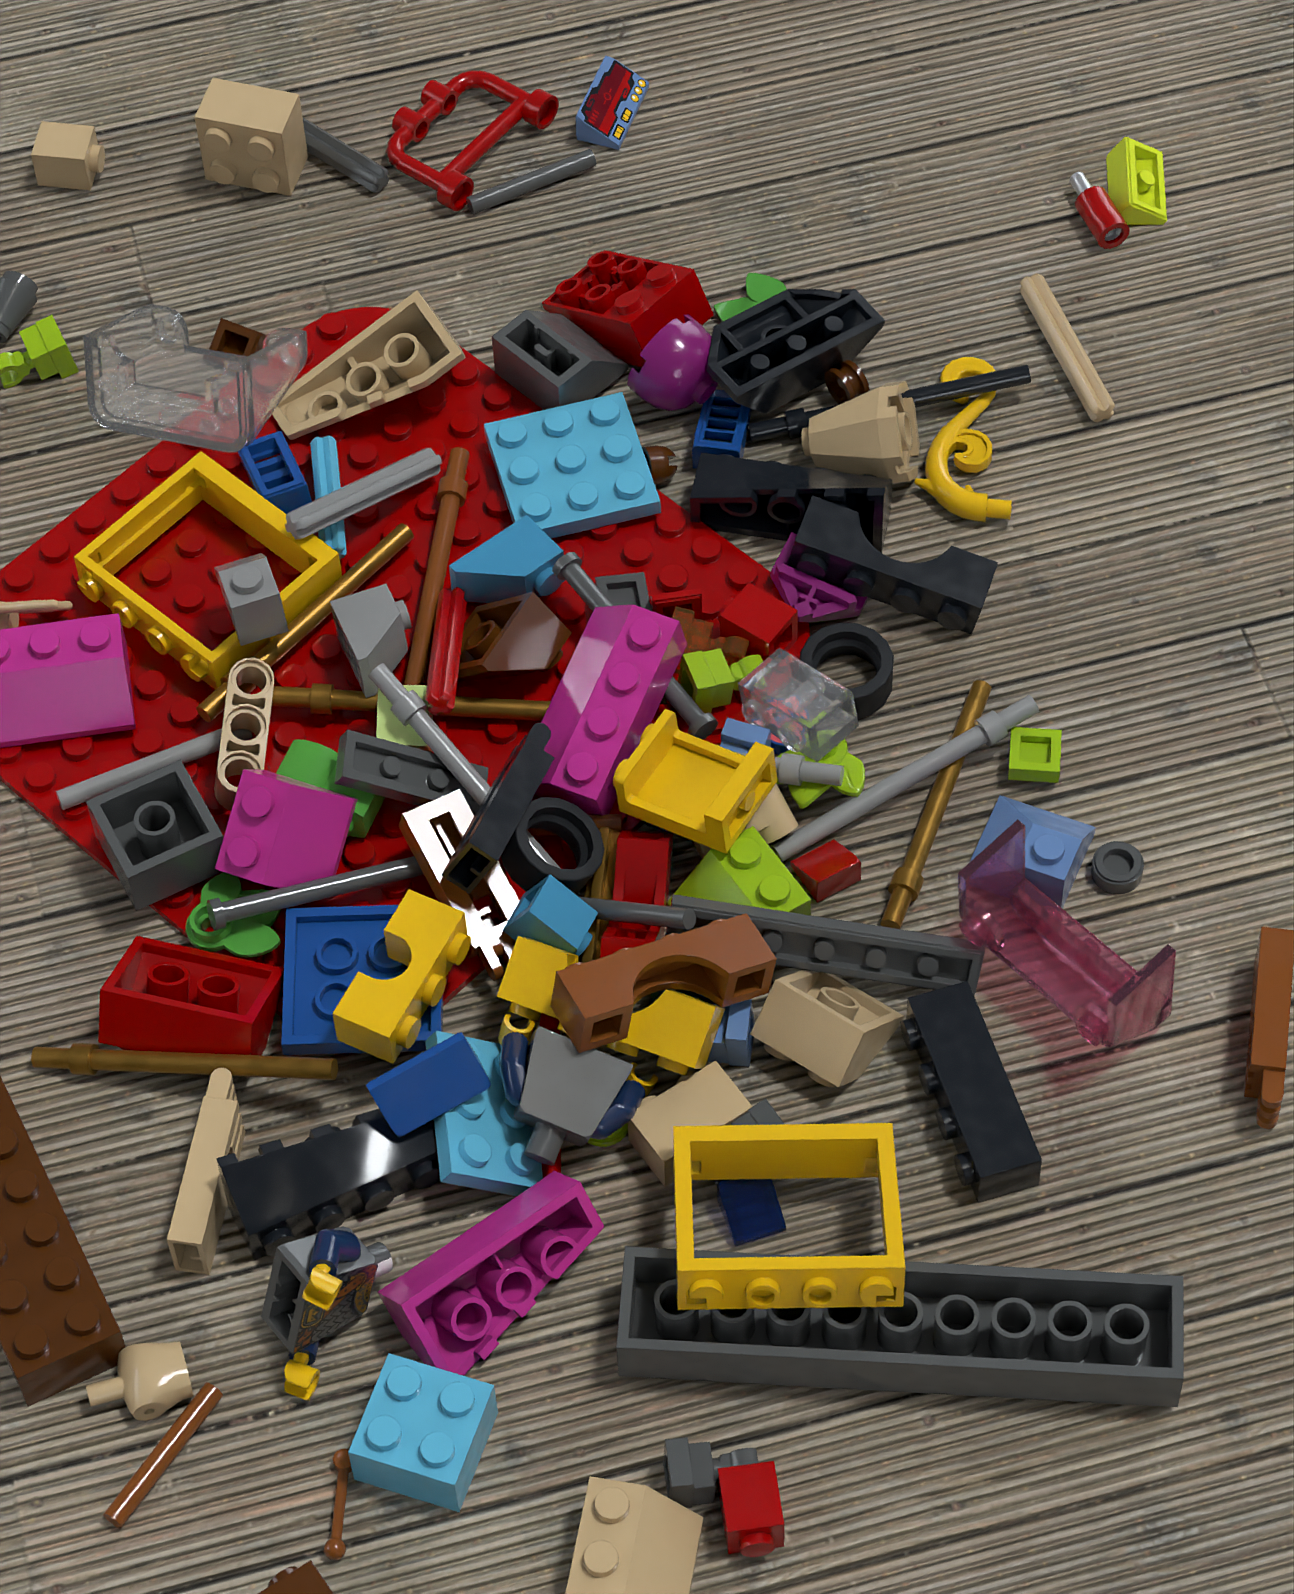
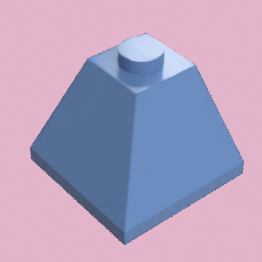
M1000 795L965 871L964 881L1061 913L1095 835L1096 827Z

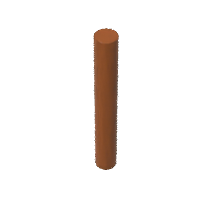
M208 1382L202 1386L104 1512L103 1516L108 1522L117 1528H121L223 1397L218 1388Z

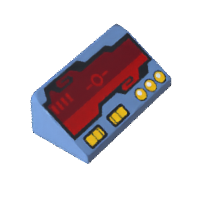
M605 56L577 112V140L619 150L649 88V82L614 58Z

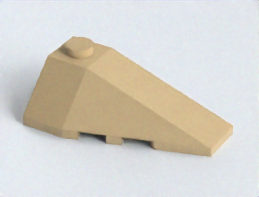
M416 290L265 405L286 436L293 440L427 387L466 357L441 319L418 290Z

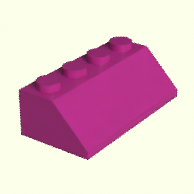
M634 604L595 607L541 722L548 726L551 731V737L544 751L553 756L554 760L534 795L563 799L577 805L587 814L603 816L610 813L617 798L616 788L613 786L616 768L622 760L629 759L639 745L642 733L652 722L687 646L686 638L678 620Z
M119 613L0 629V748L136 729L127 642Z

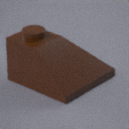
M534 592L476 606L464 623L457 682L519 676L536 671L545 672L560 660L563 655L561 648L572 632Z

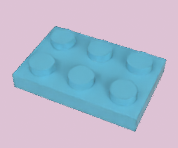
M435 1031L426 1040V1050L455 1034ZM465 1037L477 1054L491 1081V1086L484 1092L434 1119L440 1181L447 1184L518 1196L543 1179L542 1164L524 1154L534 1127L513 1118L515 1106L510 1104L505 1098L499 1066L501 1045L499 1043Z

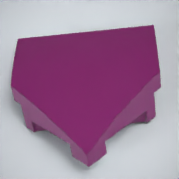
M791 532L771 570L770 577L784 602L798 610V622L828 621L860 616L869 599L868 597L855 596L844 588L821 581L787 565L797 534Z

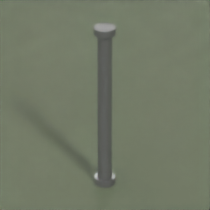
M569 552L556 561L552 572L559 580H566L592 612L595 607L613 606L581 568L582 560L575 552ZM672 677L664 694L665 699L689 726L688 734L702 740L705 739L716 729L718 721L711 713H704L678 681Z
M412 856L221 902L219 898L207 900V910L212 928L216 931L226 928L227 922L424 874L416 858Z

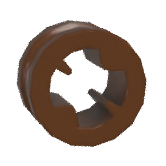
M845 360L839 364L838 369L832 368L825 373V383L828 391L838 404H842L870 391L864 373L851 360Z

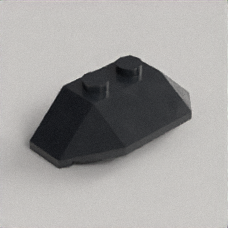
M786 289L713 326L706 371L735 403L767 414L824 384L825 373L832 368L838 369L839 364L845 360L853 361L883 328L885 320L856 289H842L841 293L823 289Z

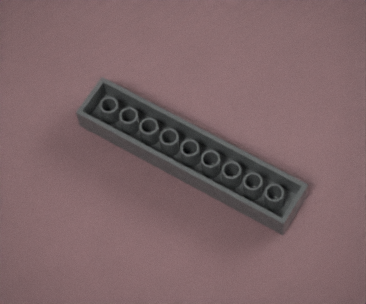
M625 1246L616 1346L619 1376L1178 1407L1184 1380L1183 1276L905 1261L903 1307L678 1310L676 1249ZM694 1250V1258L805 1257L799 1255Z

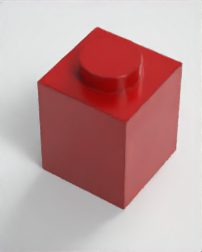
M748 583L736 597L730 596L724 602L718 614L720 645L743 658L750 655H761L767 672L771 671L798 638V610L751 583Z
M774 1461L718 1468V1492L728 1554L741 1553L746 1557H759L771 1553L775 1548L784 1547L785 1524Z

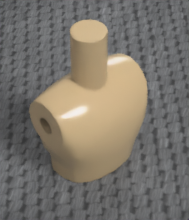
M180 1341L170 1343H138L127 1346L118 1355V1377L85 1385L90 1407L124 1399L132 1416L141 1421L157 1418L179 1401L193 1397L189 1373Z

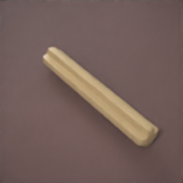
M1038 273L1031 277H1024L1021 280L1020 293L1089 418L1097 423L1103 419L1111 418L1114 415L1113 409L1115 404L1045 278Z

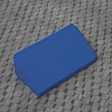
M460 1032L373 1079L366 1086L395 1135L401 1137L489 1089L491 1081L477 1054L463 1033Z

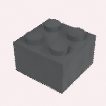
M181 759L86 801L94 833L136 911L222 873V871L216 870L215 866L223 842V834Z

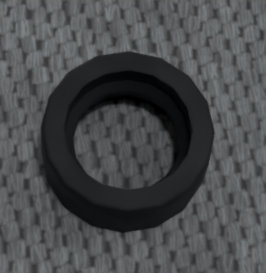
M836 623L822 627L807 639L800 652V690L805 701L816 712L832 719L856 720L870 716L885 705L892 692L894 655L887 640L869 627L858 623ZM855 655L871 663L876 668V676L862 686L838 688L825 683L817 675V667L826 659L834 656Z
M541 797L531 801L501 854V859L511 879L526 892L551 874L577 895L601 866L605 849L601 832L587 813L577 805L563 799ZM530 828L544 829L559 836L568 844L573 852L577 867L575 869H560L545 862L536 854L529 843L527 830Z

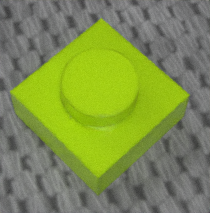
M1025 727L1011 728L1008 780L1059 783L1062 730Z

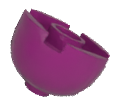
M689 314L684 315V324L675 318L665 325L640 353V356L646 360L640 373L632 368L628 375V387L642 400L657 409L666 411L684 409L695 401L698 404H703L712 396L718 386V383L706 371L712 336Z

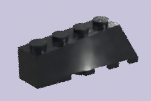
M701 452L690 496L691 522L700 523L701 521L712 530L787 541L791 532L798 534L811 497L815 496L859 512L860 525L865 537L874 548L882 553L891 512L892 479L878 478L870 474L857 475L830 471L825 468H808L782 464L777 461L765 462L737 458L728 454L716 455Z
M380 1109L357 1115L352 1122V1127L343 1130L330 1124L310 1129L309 1137L304 1142L284 1147L280 1139L261 1144L258 1149L260 1155L238 1161L235 1153L216 1158L228 1208L254 1261L266 1255L275 1256L276 1248L282 1244L311 1236L322 1229L338 1228L350 1217L366 1210H380L401 1194L415 1188L425 1189L440 1181L434 1121L431 1120L406 1135L398 1137L389 1126Z

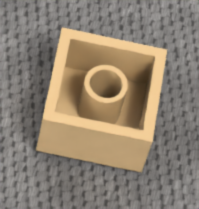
M212 78L195 115L205 179L221 184L257 189L266 193L292 196L308 159L299 94Z

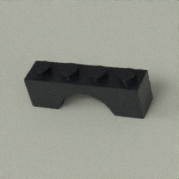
M812 496L787 565L821 581L844 588L855 596H866L891 605L900 612L913 613L938 622L947 629L960 630L972 635L998 562L951 546L939 557L926 562L908 563L892 559L879 552L867 540L860 525L859 512Z

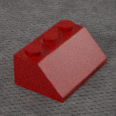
M136 936L100 989L98 1042L117 1046L122 1050L261 1056L267 1046L284 981V968Z

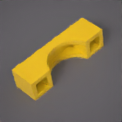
M518 936L497 997L510 1001L511 1005L508 1011L519 1016L539 1021L541 1013L557 1018L550 1006L556 971L578 963V955L531 938ZM666 989L650 1006L632 1013L626 1039L607 1044L606 1047L633 1057H637L639 1049L659 1055L656 1063L657 1066L686 1075L689 1067L694 1069H703L705 1067L725 1008L678 991ZM559 1022L557 1029L566 1032L562 1024Z

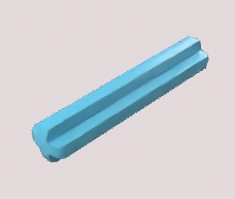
M329 435L323 438L315 437L310 443L315 500L341 488L336 440ZM344 519L318 531L319 539L337 551L339 558L342 559L347 553Z

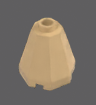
M907 382L886 383L809 418V427L802 429L801 436L805 456H811L817 467L857 475L870 474L878 478L892 479V483L909 482L918 476V466L909 467V460L912 456H919L920 443L914 401L912 397L902 398L901 395L909 390Z

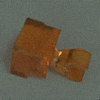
M675 607L672 618L680 622L687 641L683 654L721 648L728 666L748 656L746 651L749 640L739 636L712 639L714 623L695 619V611ZM682 657L674 672L676 674H679Z

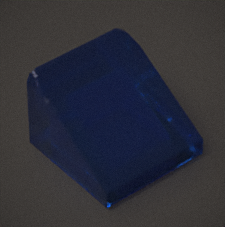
M772 1179L723 1180L717 1184V1202L735 1247L786 1231L785 1220Z

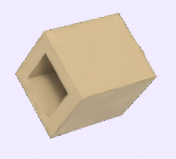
M41 121L31 153L38 186L91 191L96 172L101 173L105 163L104 146L98 145L94 126Z

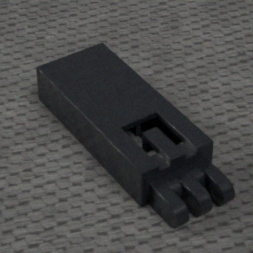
M543 723L534 724L528 734L520 741L519 745L511 752L441 876L468 894L473 891L499 860L554 760L553 756L544 751L551 737V731Z

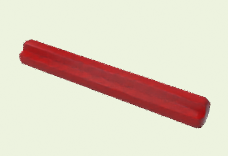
M459 587L453 590L444 588L438 595L425 700L428 702L427 710L434 715L440 711L448 714L455 706L467 602L464 600L465 592Z

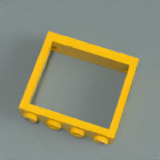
M200 451L76 554L74 560L80 580L77 584L87 598L93 602L100 600L111 609L113 614L119 613L123 626L126 628L135 627L145 635L149 644L162 655L170 654L180 662L183 670L193 680L197 682L203 680L216 690L222 685L221 678L231 670L236 662L244 658H252L275 636L241 646L235 631L211 651L113 575L202 500L302 573L280 592L287 625L342 576L337 551L314 534L303 539H295L291 532H287L285 529L287 514Z
M892 1123L673 1126L678 1310L904 1306L906 1266ZM878 1177L885 1255L694 1258L692 1180Z

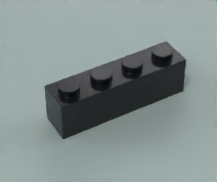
M968 981L907 998V1016L905 1020L900 1021L902 1036L909 1051L916 1050L922 1064L918 1065V1073L925 1094L927 1096L934 1094L940 1109L936 1110V1118L941 1135L945 1141L952 1139L958 1154L954 1155V1162L961 1184L963 1186L971 1185L978 1203L1038 1186L1042 1158Z

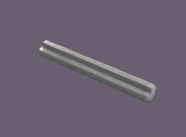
M432 448L422 449L289 512L286 515L287 523L285 524V529L287 532H291L295 539H303L439 474L442 459L440 455L435 454Z

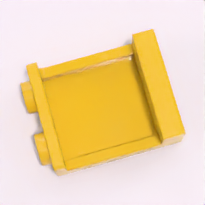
M668 709L662 712L654 724L650 723L644 729L639 745L629 759H624L619 763L613 777V786L616 788L620 812L725 854L728 853L777 783L774 748L755 742L746 756L680 731L677 726L676 713Z

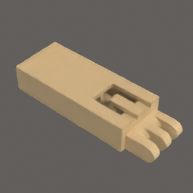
M217 1068L211 1073L167 1236V1243L175 1270L210 1275L228 1205L216 1158L235 1153L239 1161L246 1133L244 1125H242V1115L239 1113L240 1107L235 1093L232 1074L226 1068Z

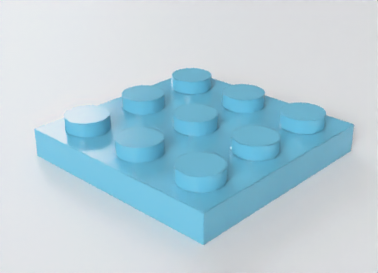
M623 392L484 424L485 438L513 523L528 515L552 539L661 513V501Z

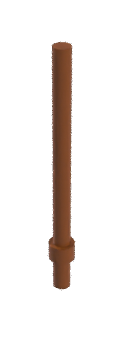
M460 447L451 449L446 476L442 477L439 482L436 499L440 506L404 685H424L433 641L438 595L444 586L459 507L465 504L468 490L465 475L469 452Z

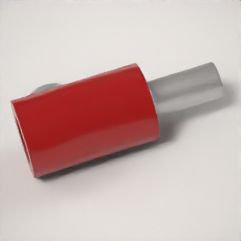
M1083 172L1074 173L1069 181L1078 194L1075 208L1099 246L1104 249H1111L1122 244L1128 237L1130 229L1105 189L1101 186L1092 187Z

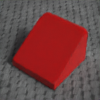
M701 588L655 594L649 598L653 612L678 620L681 627L702 623Z
M835 839L790 861V866L817 903L861 881L860 860Z

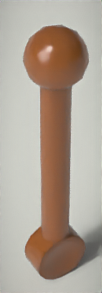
M340 1449L333 1457L334 1467L338 1471L331 1538L324 1545V1554L334 1561L340 1560L346 1552V1545L342 1541L348 1477L349 1473L352 1472L348 1454L349 1449Z

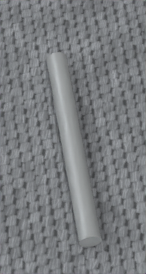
M222 728L56 791L62 810L86 802L180 759L183 764L219 751ZM238 729L233 731V735L238 739L246 741L252 738L250 730Z

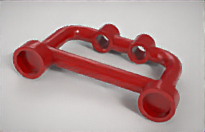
M470 70L460 73L445 85L436 80H430L424 86L421 93V103L424 105L417 112L406 106L401 107L396 112L392 121V128L395 132L387 142L386 155L390 164L398 171L436 190L437 201L453 211H459L467 205L466 197L471 196L474 190L473 180L464 174L522 118L525 122L539 129L548 127L557 114L559 101L556 96L542 89H536L530 94L504 79L482 70ZM480 88L510 103L491 124L440 172L404 152L405 147L411 141L420 142L425 138L430 124L440 114L449 115L455 109L458 97L469 89Z

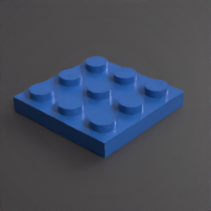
M399 905L286 908L281 1037L283 1055L366 1053L337 1040L332 1013L357 972L375 979L387 980L401 975L408 968L405 964L388 958L384 928ZM443 995L436 1006L432 1007L429 1005L420 1019L421 1028L417 1039L409 1049L403 1047L401 1052L426 1051V1040L435 1031L443 1032Z

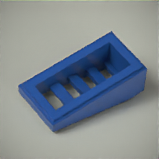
M716 389L712 396L702 405L692 447V466L695 469L698 467L701 452L716 455L728 454L737 458H743L752 409L735 403L724 390ZM715 404L728 405V406H737V407H740V408L725 407V406H716ZM713 415L738 417V419L713 417ZM710 427L735 429V431L711 429ZM708 438L732 441V443L711 441Z
M282 431L236 446L253 490L285 514H288L312 502L308 485ZM280 454L279 456H276V457L267 459V460H265V461H262V462H259V463H256V464L254 463V462H257V461H259V460H262V459H265V458H268V457H271V456Z

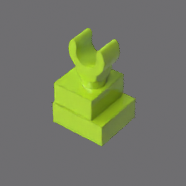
M53 315L35 322L36 324L19 331L27 351L23 353L15 351L13 353L4 352L0 354V380L5 389L19 384L33 368H36L41 380L57 373L60 374L62 379H65L79 372Z
M721 648L704 652L701 650L682 655L678 683L704 713H711L712 708L731 703L733 689L745 692H754L762 689L764 685L759 675L767 673V669L761 655L758 654L744 657L728 666Z

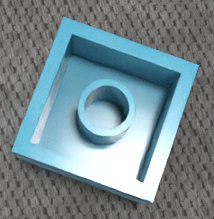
M388 1353L348 1451L354 1480L460 1512L498 1415L494 1385Z

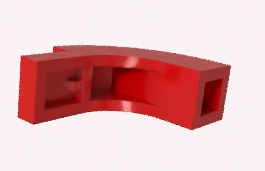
M630 830L621 831L617 837L612 900L667 906L673 834ZM609 921L607 929L601 937L600 958L612 955L623 948H634L660 940L664 937L665 927Z

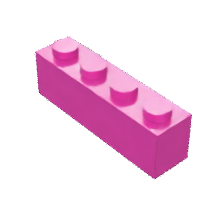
M553 1171L377 1293L401 1335L424 1364L464 1376L480 1358L485 1360L499 1345L497 1339L518 1316L523 1318L537 1303L534 1298L552 1278L558 1279L605 1226L581 1182Z

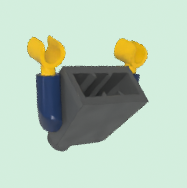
M505 1014L498 1041L501 1045L499 1066L505 1098L510 1104L515 1106L513 1118L534 1127L524 1154L535 1161L554 1165L564 1140L583 1147L590 1138H607L634 1117L637 1108L641 1105L642 1099L649 1095L658 1081V1077L653 1074L649 1081L640 1080L634 1072L638 1065L636 1062L630 1064L596 1049L578 1053L570 1038L539 1025L533 1033L535 1021L528 1019L525 1029H517L509 1022L511 1015Z
M341 1226L335 1229H322L318 1234L291 1241L276 1248L261 1317L289 1350L288 1356L290 1360L284 1369L286 1379L284 1390L286 1393L307 1401L313 1396L320 1378V1370L308 1365L313 1364L316 1360L320 1339L362 1316L368 1307L374 1279L391 1272L393 1268L391 1254L383 1243L376 1242L366 1247L350 1228Z

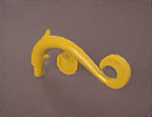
M958 358L952 360L944 367L940 374V383L994 372L995 369L985 360L979 358ZM997 390L980 394L940 429L933 439L926 456L925 475L927 479L916 478L914 480L915 485L926 490L950 513L972 521L986 522V518L1011 519L1012 500L989 499L987 493L974 492L970 485H966L964 489L954 482L948 471V458L956 450L964 451L954 455V465L959 470L966 473H978L988 468L992 461V443L990 439L978 430L967 428L990 405ZM969 396L952 401L964 404L969 401Z

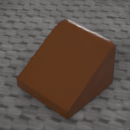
M221 318L204 362L244 376L257 365L268 349L272 338L261 332Z

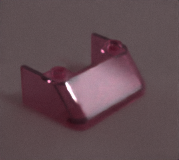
M1018 819L958 872L959 915L962 920L959 923V927L964 936L978 947L985 945L1074 1021L1078 1032L1087 1042L1094 1046L1102 1044L1106 1047H1113L1155 1030L1171 1015L1176 950L1167 944L1137 972L1025 878V825Z

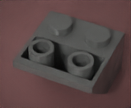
M525 310L492 336L495 373L543 410L592 399L628 370L626 362L562 314Z

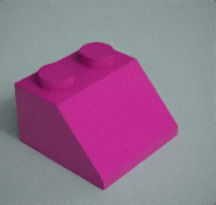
M243 769L215 869L277 888L336 875L358 799L267 770Z

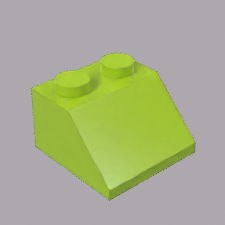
M754 826L744 830L739 835L727 854L715 849L709 850L674 893V895L811 915V898ZM672 897L667 901V906H671Z

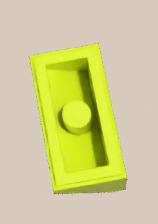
M1125 136L1108 153L1106 158L1108 195L1127 225H1164L1167 222L1163 152Z

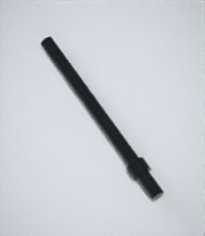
M1026 364L909 389L901 395L902 398L912 397L915 408L1029 384L1031 383L1029 367ZM837 405L804 412L803 407L784 411L783 417L748 424L751 443L788 435L789 439L799 438L802 436V429L809 427V418Z

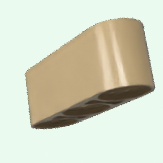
M244 658L236 662L231 668L228 677L214 790L219 804L230 811L232 810L238 787L232 786L227 781V778L233 775H242L243 769L264 770L274 689V673L267 663L257 658ZM244 683H252L257 685L262 691L256 694H247L241 691L238 686ZM247 729L252 731L256 738L244 741L235 737L233 731Z

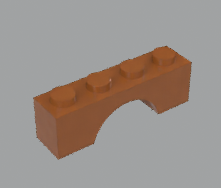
M745 913L729 919H717L706 926L680 934H668L660 940L634 948H623L612 955L586 963H574L563 970L556 971L550 1006L578 1053H582L626 1039L633 1006L643 997L657 991L666 989L692 991L709 998L721 1008L767 994L770 990L777 958L748 914Z

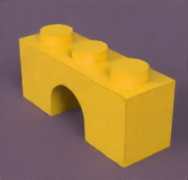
M408 889L384 928L388 958L403 963L408 968L401 975L387 980L375 979L357 972L332 1013L338 1041L392 1064L396 1061L403 1047L409 1049L414 1044L421 1028V1017L429 1005L432 1007L437 1005L445 990V977L453 964L460 965L463 962L471 944V937L467 935L465 912Z

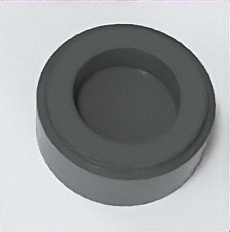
M1121 841L1106 843L1100 846L1094 853L1091 867L1092 879L1100 889L1107 893H1129L1137 888L1142 880L1144 860L1139 850L1131 844Z

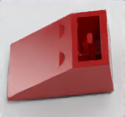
M607 250L598 252L590 257L584 268L572 278L559 283L555 292L541 303L543 308L549 313L562 314L624 362L638 367H643L646 362L640 356L644 347L670 321L677 318L684 324V315L689 314L699 324L703 325L714 316L694 269Z

